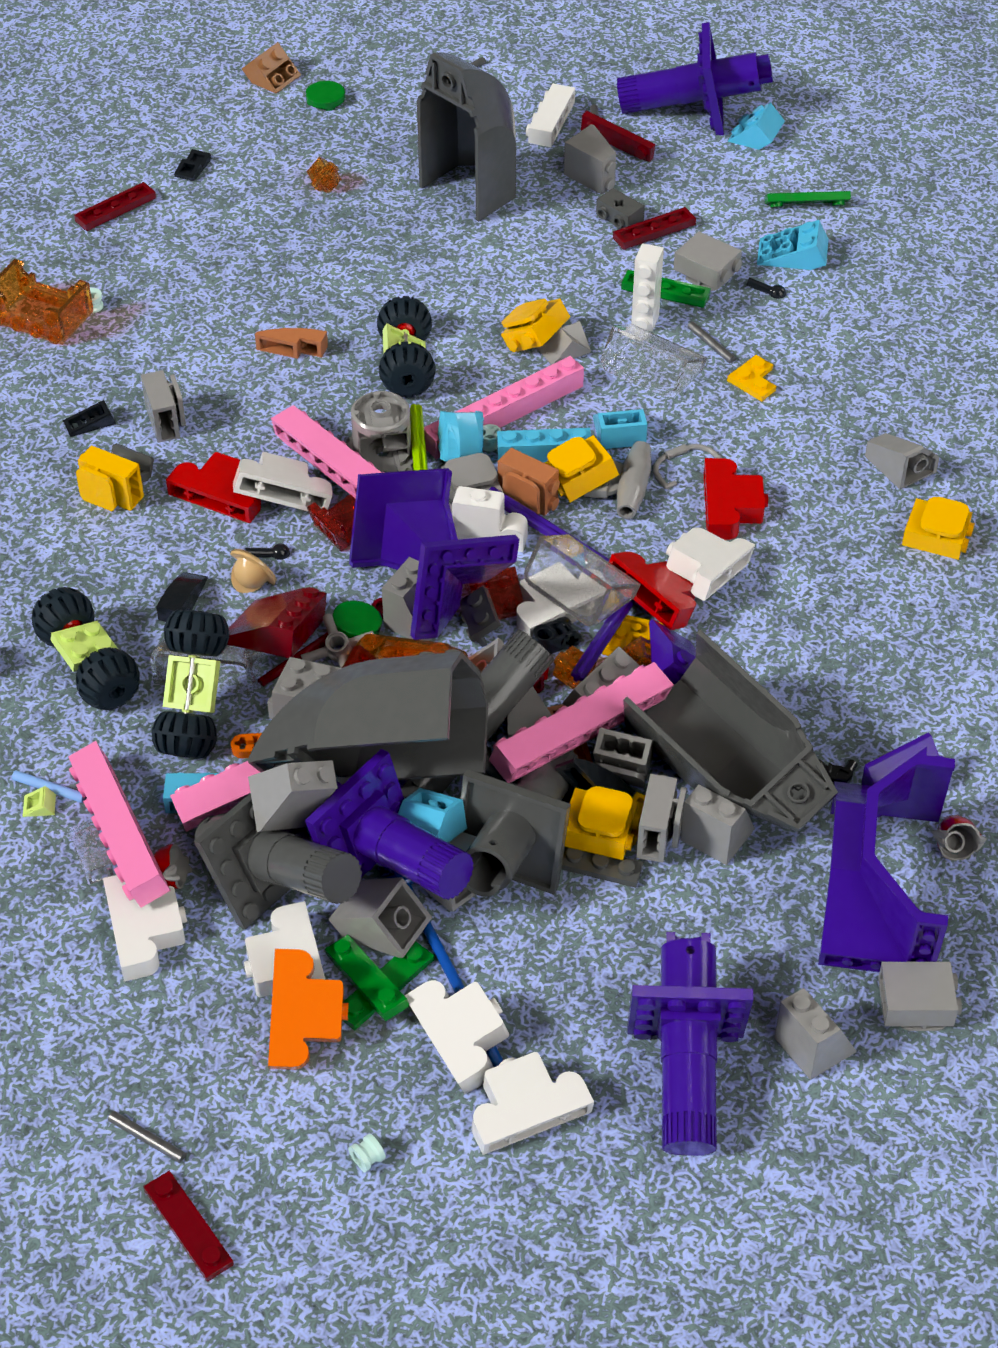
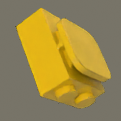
M544 298L523 303L516 307L501 322L503 327L506 328L501 333V336L512 352L541 347L570 318V315L560 298L547 301Z
M594 435L585 440L582 437H574L552 449L547 455L548 461L544 462L559 470L558 480L560 485L558 494L560 497L564 495L570 503L619 475L612 457Z
M92 445L80 455L78 459L79 469L76 471L79 493L84 501L109 511H113L117 506L131 511L144 497L138 463Z
M932 497L928 501L916 498L904 531L902 545L959 560L961 552L966 553L970 539H967L966 536L971 537L975 523L971 522L973 512H969L968 506L962 502L942 497Z
M595 786L588 790L575 788L569 803L571 806L565 847L624 860L626 850L631 851L635 838V835L632 834L633 829L638 830L641 814L637 813L638 802L633 801L628 793L605 787Z

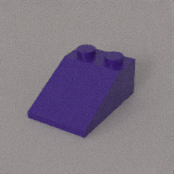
M651 619L649 621L651 663L655 662L675 685L696 658V648L688 639L672 630L670 631L664 625Z

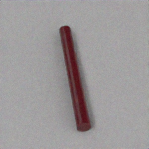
M328 632L298 651L293 658L302 659V654L325 646ZM288 659L258 678V683L265 687L278 678Z

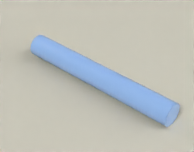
M17 770L12 774V780L38 789L46 786L56 795L83 803L85 800L78 790Z

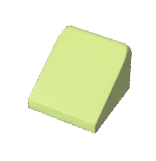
M44 786L25 795L23 817L55 815L56 794Z

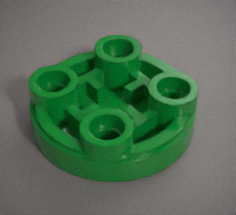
M318 81L306 89L307 104L318 109L332 111L345 100L344 87L334 81Z
M345 601L337 605L333 611V619L338 632L344 633L348 638L373 631L375 639L378 637L382 626V616L372 605L362 601Z

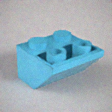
M771 102L765 106L760 105L752 114L748 115L746 113L738 120L739 124L731 131L732 135L728 142L760 150L772 143L785 120Z
M643 409L597 413L593 415L598 441L605 449L632 447L637 441L646 442L647 421Z
M419 788L405 798L398 812L399 815L407 818L411 823L447 842H450L467 829L462 799Z

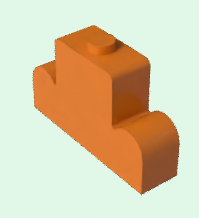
M275 949L268 1058L269 1069H301L308 1063L310 1058L309 1049L305 1041L340 1042L342 1037V1020L348 1021L349 1003H343V982L341 980L310 979L315 970L314 962L311 955L304 950Z

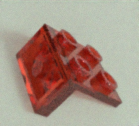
M348 495L329 510L325 507L321 509L315 502L307 507L314 525L340 551L351 545L355 498L352 495Z
M515 566L503 570L486 582L464 584L466 591L470 590V593L482 586L489 591L499 620L517 616V607L524 602Z

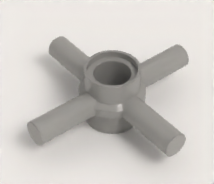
M325 614L322 617L328 632L325 647L302 654L301 657L302 660L313 662L328 656L331 660L338 662L340 668L350 665L348 659L351 656L352 648L375 641V635L373 631L348 638L344 633L338 632L332 614ZM339 645L343 646V647L340 648V649H337V650L334 649L336 646H339Z

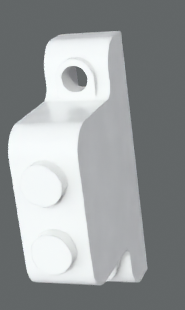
M696 527L687 533H683L676 542L670 543L666 554L669 555L666 566L670 571L689 580L693 584L691 593L705 601L745 568L750 561L755 544L742 538L728 542L705 529Z

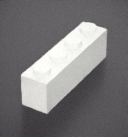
M553 83L549 91L545 92L543 102L539 103L537 113L533 114L531 124L527 125L526 136H528V143L552 147L575 103V87Z
M642 243L635 258L631 328L652 332L660 311L664 247Z

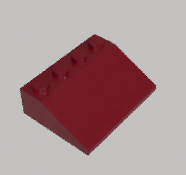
M307 587L255 600L229 627L227 645L285 658L293 657L323 622L322 617L325 615L327 593L320 592L313 587Z

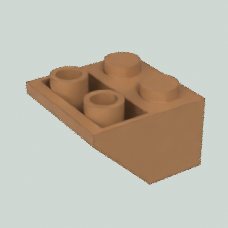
M278 42L242 68L251 83L273 93H278L301 75Z

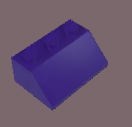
M928 732L865 764L861 785H874L925 747H927V756H938L939 754L932 735Z

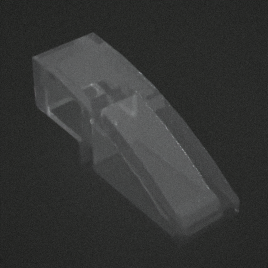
M92 820L67 827L68 835L87 885L102 881L105 877L114 876L106 848Z

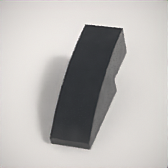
M183 572L176 577L156 606L158 620L166 622L170 614L175 610H193L208 576Z
M574 758L557 764L555 770L574 789L588 790L591 787L600 786L628 793L631 797L634 795L635 791L624 780L593 762Z

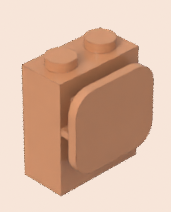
M510 448L498 460V482L503 492L535 513L543 516L550 510L554 511L559 504V470Z

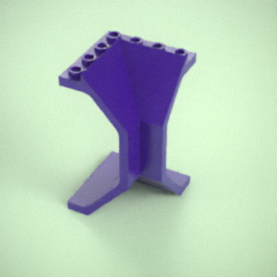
M449 468L358 474L349 564L352 568L386 566L398 570L409 557L419 561L410 633L414 640L439 637L460 607L463 584L486 582L517 561L520 539L516 535L469 539L457 538L449 505L452 471Z
M925 747L872 786L834 781L838 794L831 800L830 814H834L830 874L818 965L880 972L882 962H937L948 927V915L926 913L919 910L875 855L877 815L939 822L952 772L955 769V759L940 755L927 756V747Z

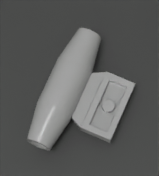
M637 441L633 444L623 464L613 459L619 475L586 493L584 497L607 498L610 495L617 494V514L624 519L633 518L645 497L651 472V447L644 441Z

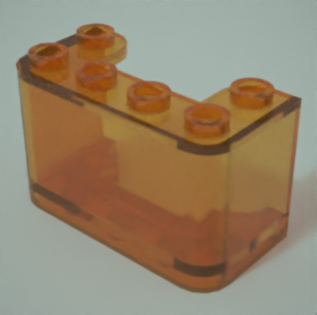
M14 259L0 273V326L4 325L16 332L28 333L34 338L40 337L49 340L52 344L63 345L93 313L89 283L79 280L67 292L36 282L35 273L31 272L28 274L23 269L24 261Z

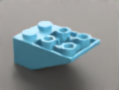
M820 220L806 222L803 225L787 228L781 232L768 234L760 238L757 265L805 270L826 266L829 239Z

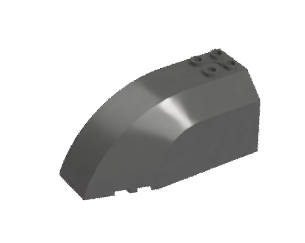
M442 52L430 54L425 71L427 75L426 80L421 85L423 90L417 99L419 187H426L457 166H475L476 220L479 222L516 198V132L513 106L504 86L491 74L455 55Z
M701 629L696 632V658L682 678L672 687L664 701L643 712L628 697L623 700L625 725L638 737L652 740L653 751L694 789L699 784L745 808L747 813L787 830L800 831L838 794L822 762L820 763L812 744L801 729L798 719Z
M449 649L445 653L437 654L421 652L415 656L374 659L343 667L303 689L276 714L256 742L248 758V763L258 771L263 772L286 763L333 760L335 776L348 777L349 779L380 749H383L390 753L398 780L463 776L467 769L485 774L488 703L481 672L462 651L456 649Z

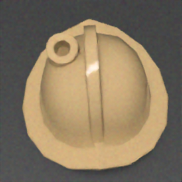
M242 549L231 551L230 555L237 559L231 572L232 586L236 591L240 593L254 592L260 589L267 581L275 585L277 580L275 574L258 557Z

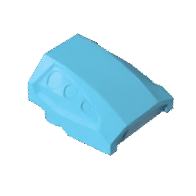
M440 411L438 449L441 460L448 461L467 455L483 453V412Z

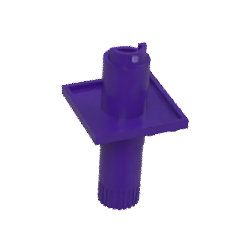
M710 22L702 23V32H698L700 53H697V63L617 78V91L622 114L703 101L704 109L711 116L709 118L711 130L715 129L716 135H724L723 98L762 91L761 84L773 82L769 54L757 56V53L753 52L717 59Z
M380 749L344 784L336 781L337 789L305 820L313 842L350 853L356 857L359 865H361V878L377 863L383 867H388L439 897L450 900V898L453 899L455 896H458L466 888L467 883L470 881V876H472L474 863L469 853L411 823L407 818L398 814L404 796L390 753L383 749Z
M666 932V943L661 946V986L632 985L627 1034L634 1035V1038L640 1040L650 1039L651 1035H658V1038H661L662 1149L666 1153L674 1155L704 1156L717 1150V1037H721L723 1042H736L738 1038H743L753 1004V989L717 988L716 946L711 943V933H701V937L681 938L675 936V932Z

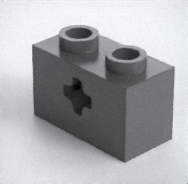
M614 188L597 198L596 214L599 218L614 224L616 228L622 229L644 221L645 205Z

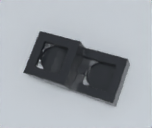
M192 149L187 159L181 160L174 176L191 181L196 180L211 161V154Z

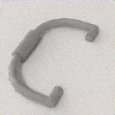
M683 444L665 451L662 456L658 457L653 464V474L664 489H669L676 486L677 482L674 480L666 483L660 475L659 465L664 460H670L687 453L689 450H703L710 453L714 458L722 457L714 449L706 445Z

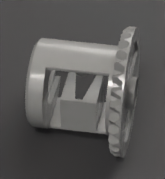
M388 391L370 392L358 398L351 408L352 436L346 439L347 446L353 451H357L367 462H372L380 472L414 471L410 407L408 402L400 395ZM378 409H384V410H386V411L383 412V413H377V412H375V411L378 410ZM381 452L388 453V455L384 457L378 456L377 454Z

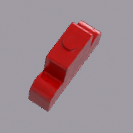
M215 452L201 469H198L195 464L190 462L181 463L166 478L168 495L247 523H251L262 508L261 499L233 492V481L240 459L219 452Z
M705 458L703 476L706 530L724 540H731L738 536L740 523H763L765 507H768V493H764L763 477L761 475H736L737 465L731 459Z
M634 552L612 554L603 575L670 631L687 626L696 607L695 596L691 593L693 584L689 580L670 571L666 566L667 561L646 564L645 559Z

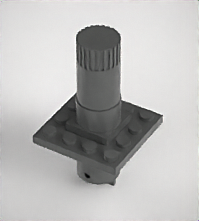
M520 629L514 633L481 672L488 703L487 741L554 661L552 655L541 644ZM486 745V768L484 775L506 782L489 761L492 750ZM457 776L407 779L401 790L405 798L419 788L443 794Z
M573 750L520 777L514 785L469 769L464 773L461 799L464 803L467 829L463 832L476 836L466 851L471 855L474 863L472 876H470V881L466 886L470 892L478 896L489 897L496 894L497 891L506 888L510 881L513 880L547 893L555 894L559 887L571 804L562 801L571 785L555 770L557 764L577 758L578 756L574 754Z
M251 793L226 814L205 818L196 829L194 840L196 848L202 856L236 924L242 929L249 927L290 889L331 903L342 904L344 901L347 902L349 898H352L360 886L362 871H360L361 865H359L356 857L350 853L312 842L305 827L257 832Z

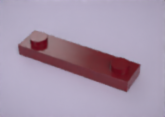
M587 110L582 115L581 131L592 124L610 145L640 160L650 162L654 158V143Z
M142 182L74 214L75 222L84 230L89 231L156 199V192L146 183Z
M686 207L613 231V239L625 250L696 225V217Z
M170 1170L143 1186L145 1193L207 1282L234 1265L232 1258Z

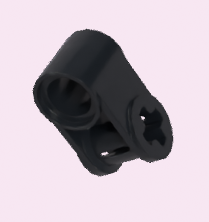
M560 617L557 620L538 625L533 631V639L541 644L550 654L577 646L581 642L582 636L573 629L571 620L568 617Z

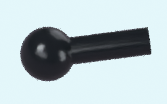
M750 277L747 281L746 286L767 293L773 298L780 299L786 296V290L782 285L770 286Z
M282 543L274 545L273 548H244L245 551L259 558L273 557L274 559L282 560L290 555V549Z

